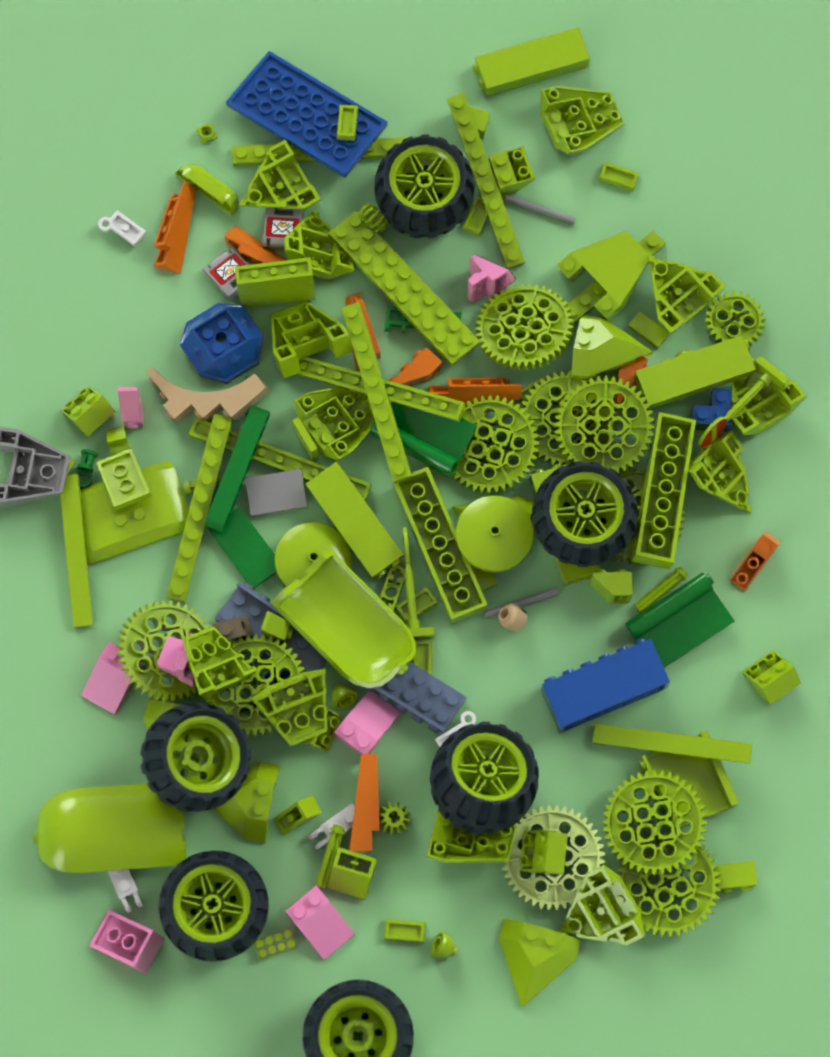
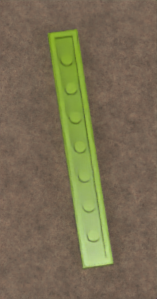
M72 474L67 475L64 492L60 494L73 627L80 628L94 626L79 475Z
M597 723L594 725L592 741L595 744L746 764L751 762L753 745L751 743Z

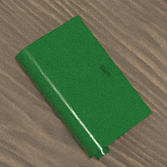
M391 402L405 453L451 477L456 471L477 425L462 417L460 422ZM374 421L371 426L372 436L381 440Z
M702 572L625 623L635 641L643 638L645 640H652L664 668L735 622L714 592L712 586L714 581L709 574L705 575Z

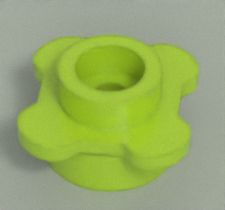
M212 124L202 125L196 130L197 134L200 135V142L203 144L217 139V133L214 132Z

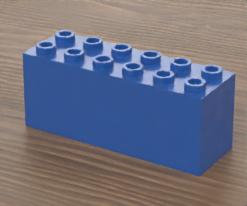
M640 639L630 648L627 646L621 647L616 650L617 653L611 656L609 653L604 654L594 663H591V661L585 662L580 665L581 668L575 671L573 668L568 669L562 673L563 676L558 678L552 676L544 680L541 692L559 733L668 688L670 680L651 639Z

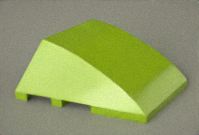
M214 626L183 639L190 670L196 682L199 695L204 699L237 685L258 671L255 666L251 667L243 659L244 656L241 653L238 654L231 648V643Z
M326 669L300 673L266 687L251 698L290 746L327 732Z

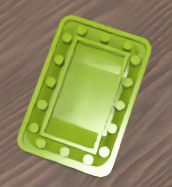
M165 461L141 468L151 497L117 511L114 508L104 481L80 490L87 562L89 564H96L183 533L189 508L173 464Z

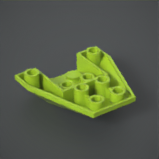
M561 86L546 88L540 91L541 118L554 147L567 154L588 149L625 124L611 92Z
M341 387L308 392L294 400L298 418L302 421L322 455L337 461L354 452L372 430L371 426L375 421L368 396Z
M438 807L428 845L427 858L444 863L509 862L517 825H513L495 834H470V831L454 827L451 821L441 815Z

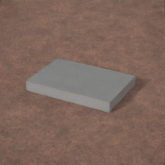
M302 469L245 478L251 516L308 507Z

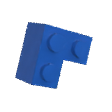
M712 388L709 406L693 405L690 419L696 420L695 430L705 431L717 418L726 416L727 412L731 409L732 389ZM731 420L726 423L722 432H728Z

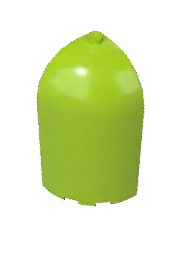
M331 549L321 553L304 571L307 575H304L299 580H294L271 602L272 606L343 677L355 685L366 688L379 687L397 674L402 676L409 669L407 664L416 654V642L404 622Z
M147 783L75 788L62 791L47 800L39 811L37 832H33V844H37L38 853L45 864L63 872L87 873L176 866L186 859V840L184 839V829H181L185 828L184 812L162 802L159 796L149 789Z

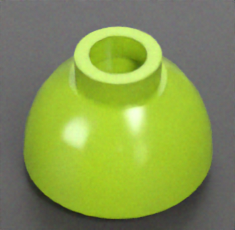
M342 683L336 684L332 689L331 700L333 707L339 710L350 707L356 701L358 693L350 686L343 685Z
M444 931L438 933L431 945L432 957L435 959L453 957L457 952V946L454 945L452 937Z

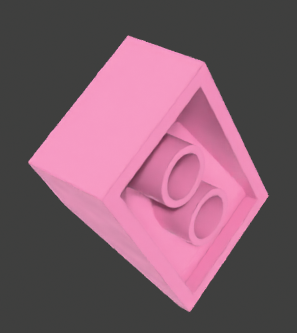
M108 642L81 696L115 715L134 683L129 684L131 677L124 678L127 671L120 670L124 664L118 663L122 656H117L116 653L121 651V649ZM139 662V668L142 670L145 664Z
M370 691L353 708L334 732L336 738L360 756L372 753L402 713L391 704L379 698V695L375 692L371 693Z
M317 885L285 911L323 960L355 935Z
M108 910L89 946L146 974L165 938L152 929Z

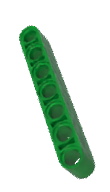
M251 406L207 515L206 527L224 532L267 425L270 411Z

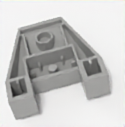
M0 427V451L14 453L8 484L0 483V507L9 508L63 494L71 457L18 429Z

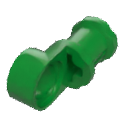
M88 449L81 450V461L77 465L75 473L79 475V478L81 476L89 478L86 484H80V489L92 485L93 464L98 456V453Z

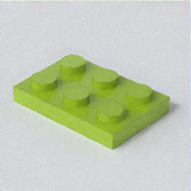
M132 448L96 462L116 511L151 497Z

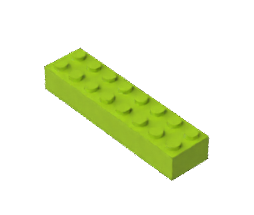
M659 412L653 424L655 429L652 430L654 437H651L652 444H650L631 562L668 570L674 563L696 420L662 412Z
M429 467L412 472L413 478L398 483L393 482L396 496L450 623L453 624L486 611L487 602L471 565L464 559L458 549L456 530Z

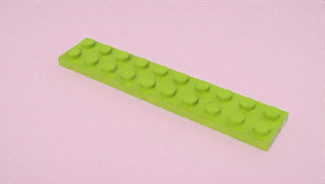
M357 211L328 232V236L451 366L455 365L479 345L480 340L387 242L360 219Z

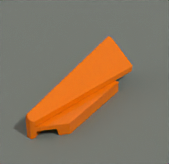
M362 754L360 759L350 851L353 852L373 851L372 832L380 831L377 754Z

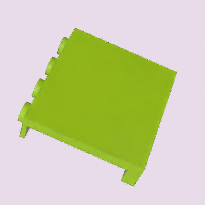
M311 257L235 267L240 303L245 308L316 300Z
M708 730L697 735V737L711 738ZM654 752L646 756L643 755L640 758L639 766L643 773L647 770L652 775L653 770H656L657 774L660 775L663 770L666 777L671 772L673 779L677 775L680 776L679 782L685 779L687 781L685 787L692 785L691 792L697 791L698 795L695 798H702V802L698 805H705V809L701 812L707 813V817L739 804L721 760L663 752ZM658 787L655 795L662 796L665 793V788ZM685 803L680 804L678 807V812L680 813L688 810V805ZM663 806L659 808L664 816L668 813V807ZM673 809V819H670V821L676 827L677 820H680V818H677ZM685 823V824L682 825V827H685V826L690 825V824H689V823Z

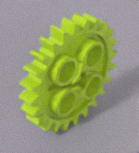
M733 290L730 296L726 291L724 298L719 294L717 300H712V305L707 307L708 311L705 313L707 318L704 324H708L705 330L711 331L709 337H716L714 343L718 341L723 342L743 335L744 340L748 341L750 347L753 341H758V336L762 335V329L765 328L763 322H765L766 317L762 316L764 310H758L761 304H754L756 298L749 300L750 294L743 297L742 291H740L739 295H736ZM733 306H739L742 310L736 311ZM718 315L725 316L726 320H720ZM743 321H750L752 326L745 325ZM728 330H734L737 335L729 334Z

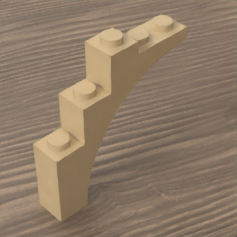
M154 368L147 371V374L150 376L149 382L155 388L159 387L161 390L159 394L166 401L163 404L167 409L165 411L166 415L171 420L175 419L178 422L184 420L192 412L200 420L203 418L209 422L213 415L218 414L221 410L227 418L232 417L237 421L250 410L252 405L255 406L271 392L255 373L245 381L228 389L214 392H195L171 384Z

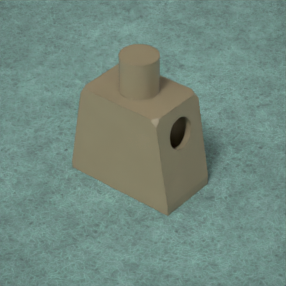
M248 616L235 617L212 624L229 642L239 640L240 637L243 639L248 635H254Z

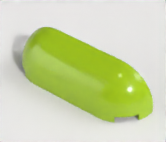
M186 164L175 172V175L184 182L195 187L198 192L231 216L234 215L238 208V197L233 189L196 164Z

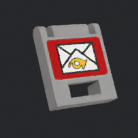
M266 208L262 246L267 247V240H270V248L285 249L284 238L303 220V209ZM276 211L293 212V216L276 215Z
M232 246L229 248L230 254L225 251L208 264L211 268L210 270L206 266L202 268L203 272L230 301L239 294L237 286L235 288L231 286L236 281L235 267L249 265Z

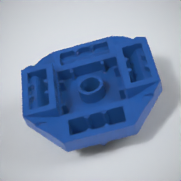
M217 303L186 322L180 347L200 377L228 384L259 364L264 335L243 305ZM220 337L226 338L224 342L217 341Z

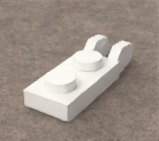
M353 804L347 806L320 825V828L308 835L309 840L315 839L322 832L326 835L327 838L316 844V850L328 844L331 835L330 828L333 827V824L345 827V832L352 829L355 809Z
M130 870L108 871L126 912H131V906L126 897L132 894L136 905L139 908L142 907L143 904L138 894L139 891Z

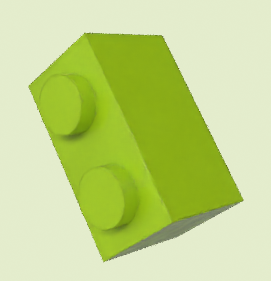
M755 861L718 864V868L714 870V872H720L721 874L716 877V879L722 881L721 884L716 885V887L721 889V894L733 893V889L741 888V892L752 891L753 887L758 885Z

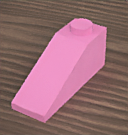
M118 387L124 427L128 429L143 427L144 404L138 388Z

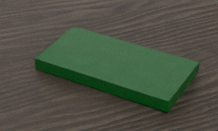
M240 507L232 511L224 532L208 528L246 582L254 589L276 574L275 554Z

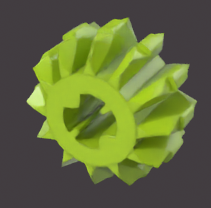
M372 203L364 205L358 212L360 219L373 232L379 234L389 225L384 215Z
M399 801L395 802V807H392V803L388 802L389 809L384 806L381 807L384 813H379V818H383V820L379 821V824H386L382 829L384 832L390 828V835H393L394 829H396L398 835H400V827L404 830L408 829L404 823H411V819L404 817L409 816L411 813L410 811L403 812L406 809L405 804L398 808ZM393 814H397V818H400V820H396V823H393L391 818H389L390 815L393 817Z

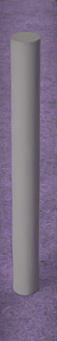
M506 194L504 200L505 202L573 225L576 220L575 217Z
M557 588L508 604L524 607L557 596L559 593ZM508 604L483 611L485 619L499 615L500 610Z

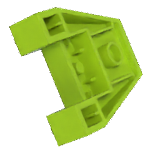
M627 231L570 252L556 266L571 282H574L586 270L607 292L594 306L608 321H611L624 309L649 264V254Z
M302 301L271 313L273 354L277 369L284 379L301 372L298 360L328 348H330L335 358L353 352L350 334L344 325L307 301Z

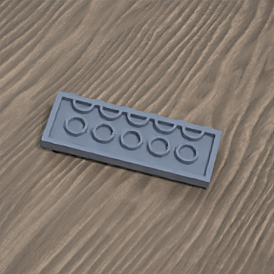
M239 582L237 589L217 614L215 620L221 622L235 617L248 616L253 634H257L258 639H261L263 635L261 628L267 611L282 618L284 617L269 603L270 599L262 593L258 595L254 592L255 589L251 585ZM292 626L291 628L294 629L291 640L287 639L286 650L292 648L293 652L291 655L298 654L296 661H302L299 667H304V672L322 669L327 660ZM265 652V653H264V654L267 655L268 657H271V654H270V653H268V652Z
M412 662L407 664L409 669L402 676L397 674L379 687H363L371 693L373 690L380 694L378 697L387 703L392 701L396 704L395 708L403 713L408 711L413 715L411 718L420 724L424 721L429 725L428 728L436 734L439 732L445 733L466 699V696Z

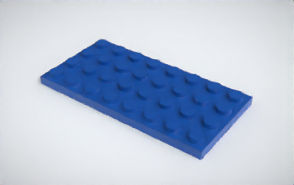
M268 51L226 101V105L280 139L286 140L288 144L344 178L347 177L388 126L386 120L271 51ZM340 105L358 106L355 141L337 140Z

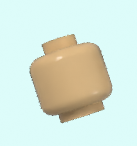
M508 604L499 612L500 624L510 631L518 632L527 624V612L517 605Z

